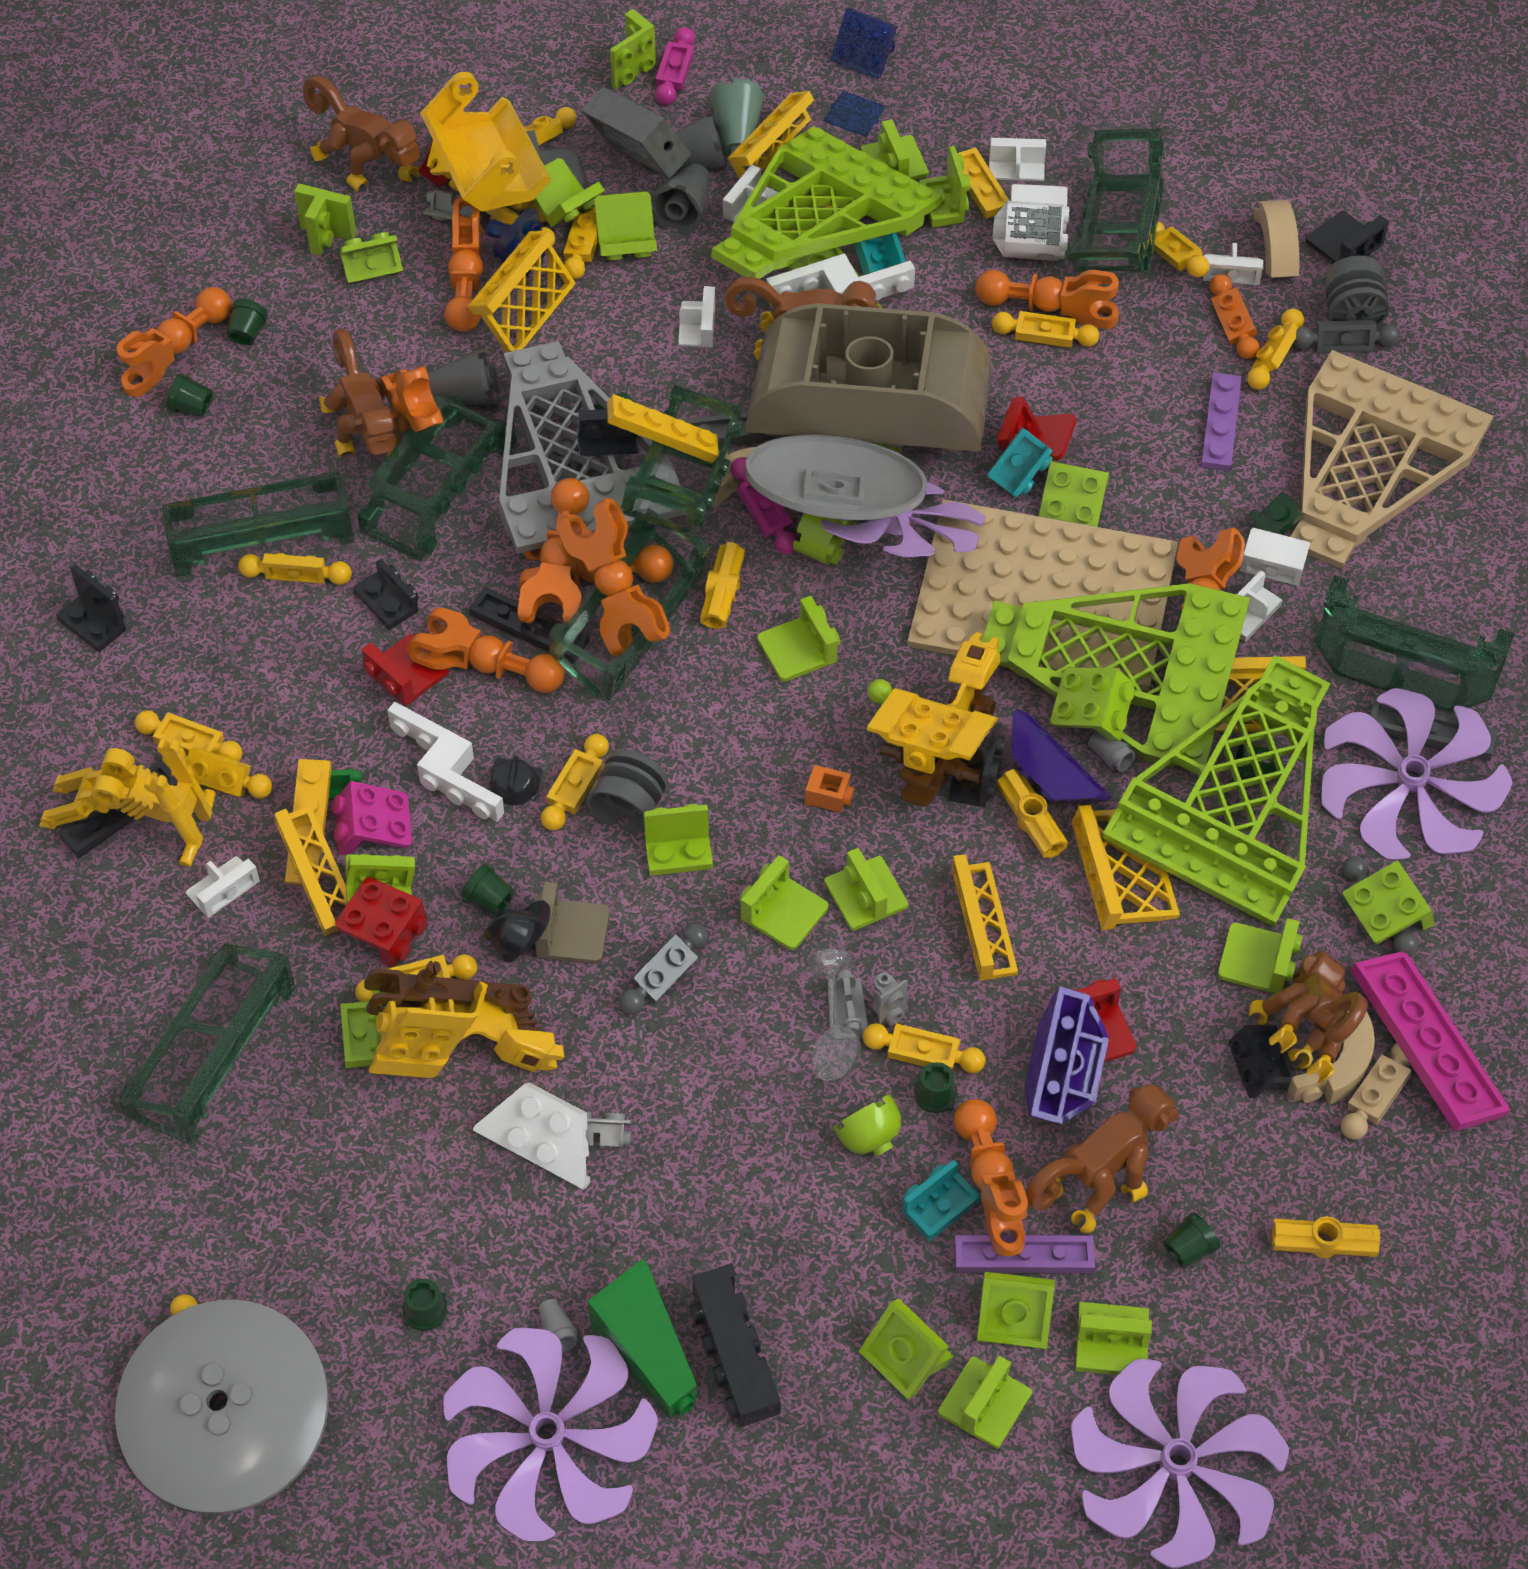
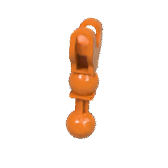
M458 197L453 203V255L448 263L451 288L456 290V295L448 302L445 308V320L453 330L464 333L476 328L481 319V315L472 314L468 305L473 300V291L480 289L479 279L484 269L483 261L481 260L484 237L483 229L480 225V210L464 201L462 197ZM469 206L472 207L473 213L470 217H463L460 214V210L463 207Z
M992 269L983 272L975 283V293L978 299L988 306H998L1008 298L1029 300V311H1033L1034 306L1044 312H1053L1061 308V315L1076 319V322L1080 325L1092 324L1096 328L1111 329L1119 320V311L1116 304L1108 301L1115 297L1119 289V280L1111 272L1087 270L1076 277L1065 276L1064 283L1053 276L1043 277L1038 280V274H1033L1031 284L1010 282L1005 273ZM1102 284H1108L1109 286H1107V287H1102V286H1100V285H1102ZM1097 312H1099V313H1107V314H1109L1110 316H1108V317H1101L1100 315L1097 314Z
M206 288L198 294L195 301V310L186 317L175 311L172 313L173 318L162 321L157 329L151 328L147 332L133 331L122 339L116 347L119 360L130 366L121 376L123 391L128 395L140 397L163 378L167 367L175 361L174 355L184 352L191 343L195 344L198 341L197 328L205 322L217 324L229 317L232 307L230 296L221 288ZM139 376L143 378V381L139 384H130Z
M565 478L557 482L551 491V503L558 512L555 531L547 530L548 540L545 541L541 549L542 562L539 572L526 580L521 586L518 617L520 622L532 623L541 605L554 602L563 608L562 618L565 628L576 630L579 627L583 609L581 592L572 581V569L577 564L578 559L571 556L565 550L558 532V522L566 515H579L584 512L589 504V491L580 480Z
M1234 527L1221 530L1216 542L1207 550L1195 535L1184 537L1179 543L1176 560L1186 570L1185 580L1188 583L1221 591L1225 589L1229 577L1242 565L1245 542L1241 533Z
M656 544L645 546L637 555L625 556L620 559L628 564L632 573L637 572L643 580L650 583H659L666 580L672 573L674 566L671 553L665 547ZM541 549L524 552L526 558L541 561ZM578 559L577 564L572 569V581L576 585H580L582 578L585 582L595 584L594 575L596 569L588 571L585 563ZM540 566L525 569L521 573L518 586L520 590L526 580L539 572Z
M441 607L433 609L427 618V628L430 634H416L407 646L411 660L431 669L442 670L451 667L467 669L472 664L481 673L493 674L496 672L495 678L500 679L504 672L509 670L524 675L529 686L540 693L555 691L561 686L565 677L563 664L557 657L551 654H539L530 660L512 654V641L508 640L504 645L495 636L484 635L480 637L481 630L473 628L463 614ZM419 647H422L431 652H424L421 649H419Z
M970 1099L963 1102L956 1109L954 1127L963 1139L973 1144L970 1156L971 1177L976 1186L981 1189V1201L992 1247L998 1255L1015 1256L1024 1250L1025 1232L1022 1219L1027 1217L1028 1199L1022 1182L1015 1177L1012 1161L1005 1154L1004 1143H993L991 1135L997 1124L994 1109L983 1100ZM1011 1230L1015 1241L1013 1243H1006L1000 1238V1234L1003 1231Z

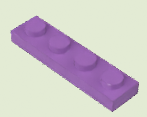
M1213 372L1201 467L1231 470L1242 376Z
M955 1235V1273H1094L1095 1270L1093 1236L1025 1235L1022 1253L1015 1256H1001L994 1251L989 1235ZM1000 1235V1238L1006 1243H1013L1015 1241L1013 1235Z

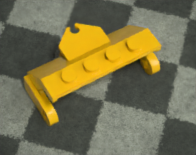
M459 72L455 74L420 112L433 138L427 166L431 168L430 173L433 175H444L448 179L452 178L449 185L454 190L459 191L464 201L482 212L534 200L552 179L511 102L501 97L488 112H463L464 108L478 93L479 86L471 73ZM461 84H463V85H467V84H468V85H469V87H468L467 89H465V88H461V89H460V88H459V86H460Z

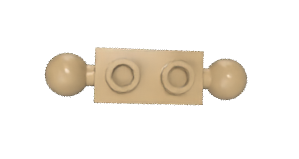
M1397 1043L1394 1044L1391 1050L1392 1059L1381 1055L1348 1102V1110L1353 1113L1347 1114L1341 1121V1131L1345 1137L1352 1140L1362 1138L1368 1130L1367 1120L1378 1125L1411 1077V1069L1407 1068L1411 1064Z

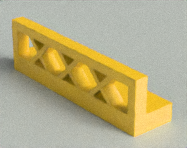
M810 91L790 93L728 157L739 179L746 172L743 166L754 165L761 168L762 171L770 163L778 148L792 140L811 120L806 111V108L814 101ZM798 117H800V119L797 121V123H796V124H793V122H794ZM782 134V138L780 140H776Z
M311 805L292 813H288L287 809L274 813L277 829L324 936L338 931L331 908L334 902L344 906L347 905L346 885ZM305 816L308 817L312 827L307 837L297 834L292 823L293 821ZM314 833L318 842L311 839ZM309 844L322 849L324 857L320 866L309 862L306 855ZM326 861L331 870L324 868ZM321 873L335 879L337 885L332 895L322 891L318 882ZM339 890L343 899L336 897Z
M966 854L953 856L952 873L979 981L1018 975V968L990 862L969 865ZM985 871L987 881L979 889L974 886L971 873ZM988 887H989L990 894H988V893L985 892ZM980 897L993 903L994 909L988 916L980 911L978 903ZM995 914L997 922L992 919L995 916ZM988 924L1000 930L1001 936L995 944L988 941L985 930ZM1002 942L1004 945V949L999 947ZM997 952L1007 958L1009 967L994 970L992 955Z

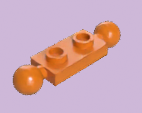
M1217 274L1209 283V289L1215 295V297L1211 298L1213 306L1230 344H1237L1236 350L1238 355L1246 360L1253 359L1260 349L1258 341L1253 338L1258 333L1238 288L1231 289L1232 282L1230 278L1224 274Z

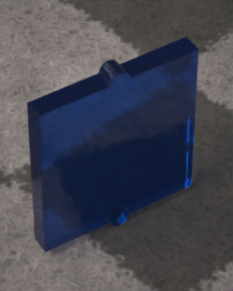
M842 91L836 102L831 104V109L824 118V122L867 137L873 126L879 123V117L886 106Z

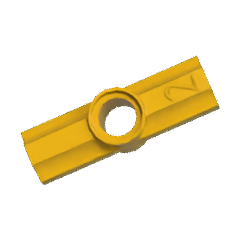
M727 542L724 545H720L714 569L708 573L705 588L706 598L700 616V623L706 627L714 629L726 628L732 602H736L735 592L740 588V572L745 557V549L741 548L737 543Z
M1012 769L1005 772L997 780L996 786L1016 815L1018 827L1027 832L1043 858L1051 859L1058 856L1067 848L1068 841L1047 811L1046 800L1041 795L1035 793L1027 779L1018 770Z
M1328 1216L1321 1217L1316 1221L1274 1219L1271 1239L1274 1251L1313 1253L1320 1258H1330L1335 1254L1377 1257L1379 1254L1380 1230L1378 1225L1340 1223L1335 1218ZM1318 1235H1328L1333 1241H1324Z

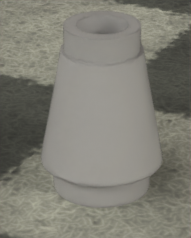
M1098 731L1089 739L1088 746L1112 771H1126L1135 759V752L1130 744L1123 741H1109Z
M556 1299L542 1302L538 1307L542 1329L553 1332L559 1338L562 1344V1353L569 1351L578 1342L577 1328Z

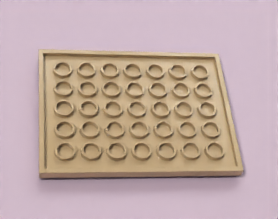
M943 499V502H942V503H946V502H956V501H950V500H945V499ZM963 503L985 516L983 526H978L962 519L940 515L937 525L974 532L979 536L978 544L974 551L955 552L953 551V543L935 532L932 542L935 552L928 558L907 646L957 655L963 641H969L974 633H982L983 640L994 600L1023 607V603L1170 586L1178 542ZM1167 597L1140 600L1135 623L1161 630ZM1134 601L1072 609L1126 621L1130 617ZM1053 619L1052 625L1058 623L1059 620ZM1068 625L1054 632L1061 644L1075 637ZM1075 625L1080 634L1090 629L1088 627ZM1098 632L1084 639L1091 651L1105 644ZM1105 632L1110 641L1120 636ZM1050 636L1048 637L1044 653L1056 647ZM1128 639L1114 647L1121 659L1135 652ZM1135 639L1140 648L1150 643ZM1079 643L1065 650L1072 662L1086 655ZM1158 647L1144 654L1151 666L1155 663ZM1109 650L1095 657L1101 668L1116 662ZM1060 653L1046 660L1050 668L1055 671L1067 665ZM1139 657L1125 664L1132 676L1146 669ZM1089 660L1076 668L1095 667ZM1149 675L1136 683L1141 690L1149 691L1152 677Z

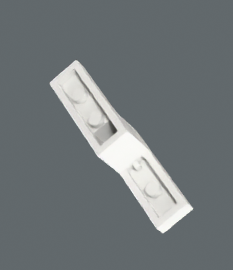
M841 254L766 278V282L781 295L784 291L797 293L814 289H829L843 294L847 286L853 281H863L872 286L876 292L875 300L877 301L883 297L914 288L915 267L910 260L858 277L846 255Z
M394 702L387 710L391 729L401 737L408 735L414 738L423 749L428 750L417 764L421 784L430 791H435L436 789L441 791L456 805H461L462 803L467 805L482 819L489 817L498 822L504 814L503 798L461 776L462 772L474 759L472 743Z

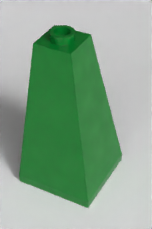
M641 1259L587 1301L590 1328L597 1336L611 1340L624 1359L631 1375L671 1419L677 1413L684 1415L696 1404L695 1399L697 1398V1384L649 1267Z

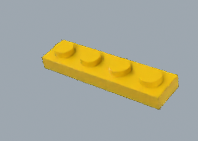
M615 394L607 401L609 424L713 463L719 456L717 434L709 430L691 425L683 420L668 416Z
M299 759L293 812L311 805L324 835L332 763L326 760ZM307 816L292 822L297 834L305 837L308 836L312 826ZM314 833L311 839L318 842ZM309 844L306 850L309 862L320 866L323 851ZM288 854L285 882L286 884L302 885Z

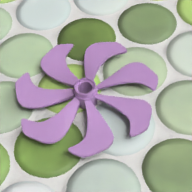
M927 482L926 494H944L943 489ZM946 502L925 509L910 510L893 517L872 519L856 525L844 526L825 519L821 520V525L828 533L857 543L875 542L884 532L902 535L903 540L900 545L884 546L883 550L901 557H919L933 555L935 548L924 540L910 526V523L924 525L941 534L953 543V551L955 552L974 551L978 544L979 536L968 530L936 525L912 517V515L930 514L962 519L978 526H983L985 516L966 504Z
M1393 688L1381 694L1376 700L1380 704L1397 710L1403 719L1408 742V757L1404 760L1383 727L1369 714L1352 712L1326 728L1324 735V749L1326 751L1347 742L1354 743L1371 750L1398 770L1393 771L1353 763L1337 764L1330 767L1324 773L1322 779V806L1338 820L1342 818L1344 804L1350 795L1365 788L1398 783L1399 787L1379 801L1366 814L1360 825L1362 840L1387 860L1408 859L1411 855L1396 836L1397 816L1409 792H1417L1420 824L1426 845L1438 854L1447 855L1473 851L1479 844L1483 831L1461 829L1449 822L1439 812L1424 788L1427 783L1482 813H1490L1499 809L1513 784L1511 776L1503 764L1499 765L1490 777L1481 781H1453L1430 776L1431 769L1477 757L1485 753L1490 747L1491 736L1478 712L1463 706H1455L1453 708L1459 724L1458 732L1444 749L1428 761L1419 755L1430 733L1435 717V707L1428 697L1419 693ZM1407 772H1415L1420 777H1411Z
M514 1328L497 1343L499 1350H507L519 1354L529 1365L535 1379L540 1413L535 1417L531 1415L509 1384L498 1373L488 1367L478 1366L469 1369L444 1394L443 1401L444 1415L447 1421L452 1420L457 1414L468 1407L480 1406L497 1410L529 1427V1433H479L468 1435L455 1441L447 1454V1470L450 1491L457 1498L469 1505H473L475 1502L476 1479L481 1471L498 1458L534 1444L536 1448L508 1480L496 1502V1517L503 1528L525 1541H544L555 1536V1531L541 1520L535 1508L536 1485L546 1451L554 1452L561 1492L568 1511L575 1520L583 1524H595L625 1511L631 1499L633 1487L631 1485L619 1488H603L598 1486L579 1470L562 1446L566 1438L600 1455L626 1463L640 1460L650 1448L657 1428L658 1418L651 1404L645 1398L640 1401L633 1416L623 1424L605 1429H565L563 1422L614 1396L625 1386L628 1380L627 1365L609 1338L594 1335L583 1337L591 1358L590 1369L581 1388L558 1415L550 1411L561 1370L562 1344L559 1338L548 1330ZM552 1424L557 1427V1431L552 1438L542 1439L538 1436V1431L543 1425Z
M1136 1359L1112 1381L1109 1389L1110 1401L1117 1412L1129 1424L1161 1446L1163 1450L1125 1445L1108 1438L1099 1431L1092 1408L1086 1407L1071 1423L1074 1454L1078 1463L1083 1468L1095 1473H1117L1160 1464V1469L1138 1489L1118 1499H1104L1084 1490L1082 1501L1086 1517L1114 1536L1120 1538L1133 1537L1149 1521L1161 1497L1167 1479L1177 1481L1179 1495L1177 1530L1171 1541L1159 1548L1153 1549L1150 1555L1156 1561L1172 1569L1203 1561L1213 1552L1215 1537L1208 1518L1187 1480L1192 1474H1195L1219 1492L1236 1511L1240 1519L1239 1545H1248L1264 1538L1274 1509V1500L1271 1493L1264 1486L1253 1481L1200 1467L1196 1464L1197 1459L1225 1452L1244 1451L1263 1456L1278 1472H1282L1287 1463L1289 1447L1278 1430L1266 1417L1258 1414H1248L1227 1425L1195 1449L1190 1441L1206 1407L1218 1396L1245 1394L1246 1388L1232 1370L1194 1366L1186 1370L1179 1381L1177 1390L1179 1438L1172 1439L1155 1413L1149 1396V1384L1162 1364L1155 1360ZM1173 1455L1182 1456L1187 1461V1464L1176 1465L1171 1461L1170 1457Z

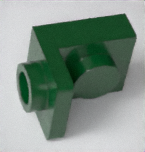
M1281 492L1262 512L1255 509L1250 512V515L1255 520L1253 523L1255 528L1284 535L1304 516L1293 500L1284 492Z

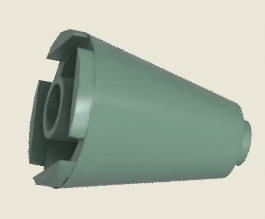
M737 78L733 79V83L725 85L724 81L715 84L710 91L713 114L722 148L727 156H730L758 125L764 101V92H761L759 84L751 80Z

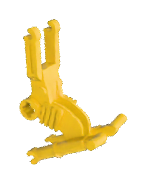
M161 737L157 750L169 766L171 775L175 776L178 781L177 786L169 785L165 776L159 775L157 777L158 773L154 771L150 773L151 770L148 768L143 769L144 766L141 764L138 766L134 765L135 758L129 752L118 748H111L106 751L101 770L95 771L92 767L57 776L53 792L68 794L71 791L78 790L73 803L44 810L39 826L55 829L56 826L87 818L92 811L98 810L101 813H108L109 809L118 810L121 808L120 811L122 813L128 812L127 815L130 817L134 815L136 820L145 815L159 821L172 822L186 843L179 864L191 867L204 839L196 826L192 813L194 811L200 821L207 822L212 815L216 793L211 789L202 790L193 775L192 768L187 765L178 750L180 741L173 738L171 743H169L166 738Z

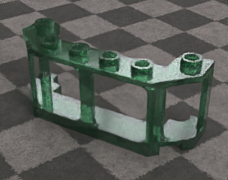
M1161 128L1095 130L1093 142L1088 143V157L1093 159L1095 172L1093 182L1088 183L1089 202L1084 203L1085 222L1080 223V238H1073L1072 243H1069L1067 246V259L1072 261L1074 272H1084L1087 270L1149 271L1164 194L1162 160L1165 159V148ZM1148 140L1149 174H1105L1103 141ZM1146 190L1140 222H1098L1102 195L1105 191ZM1097 234H1137V240L1128 241L1127 248L1092 249L1094 236ZM1124 259L1129 263V266L1089 265L1090 260Z
M674 385L670 393L668 409L664 411V414L678 419L682 403L688 402L731 417L723 448L721 451H718L719 456L716 460L710 463L653 441L636 477L632 475L629 477L621 510H623L624 515L693 538L697 526L703 528L708 510H711L715 495L718 494L723 477L727 474L730 460L727 459L733 438H739L744 421L739 419L742 407ZM669 454L712 468L713 470L703 492L699 493L656 478L655 474L664 456ZM645 499L684 512L688 516L687 526L683 527L638 512Z
M455 395L450 396L449 399L442 396L434 398L437 407L440 408L444 423L417 432L412 427L370 478L367 488L373 490L371 500L366 507H360L357 516L361 534L418 561H421L426 554H431L435 550L437 538H435L434 524L441 515H445L448 512L451 502L455 497L463 493L467 482L473 474H477L481 470L487 456L494 452L504 455L507 421L492 420L465 407V400ZM463 421H467L485 430L464 456H457L430 443L443 426L450 429L453 425L460 426ZM514 422L512 426L510 452L514 449L517 442V437L515 436ZM421 454L454 469L429 500L420 499L395 487ZM384 500L421 517V522L413 542L414 549L376 531L379 519L385 511Z
M1337 575L1333 576L1323 606L1325 608L1314 642L1334 674L1385 691L1398 688L1419 693L1428 697L1433 702L1434 707L1451 713H1455L1453 709L1455 706L1469 708L1492 700L1515 633L1499 629L1497 638L1493 642H1484L1486 637L1480 635L1477 646L1474 647L1356 608L1359 596L1354 594L1353 598H1350L1346 594L1349 579ZM1348 640L1393 654L1397 657L1396 664L1345 648L1346 642ZM1418 662L1457 675L1462 680L1461 684L1457 685L1408 669L1409 663Z

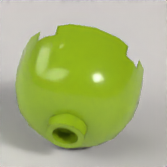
M891 1094L882 1097L886 1104L883 1105L881 1100L877 1103L873 1102L842 1120L844 1128L841 1123L832 1127L845 1148L860 1155L873 1151L876 1157L893 1148L891 1141L899 1134L901 1114Z

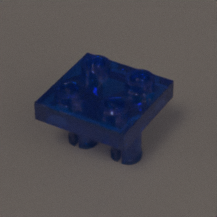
M851 7L846 8L830 60L879 79L883 74L888 55L895 50V41L893 39L898 26Z
M527 207L512 225L497 221L496 219L490 220L487 225L488 236L499 239L493 246V253H495V258L501 259L502 264L529 231L542 230L537 210ZM545 252L541 255V260L545 257ZM529 270L526 273V278L529 276L531 270Z

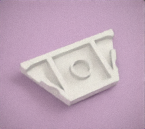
M530 1082L521 1086L473 1128V1131L581 1189L587 1188L590 1183V1176L586 1175V1157L589 1156L588 1141L586 1139V1131L588 1129L587 1112Z

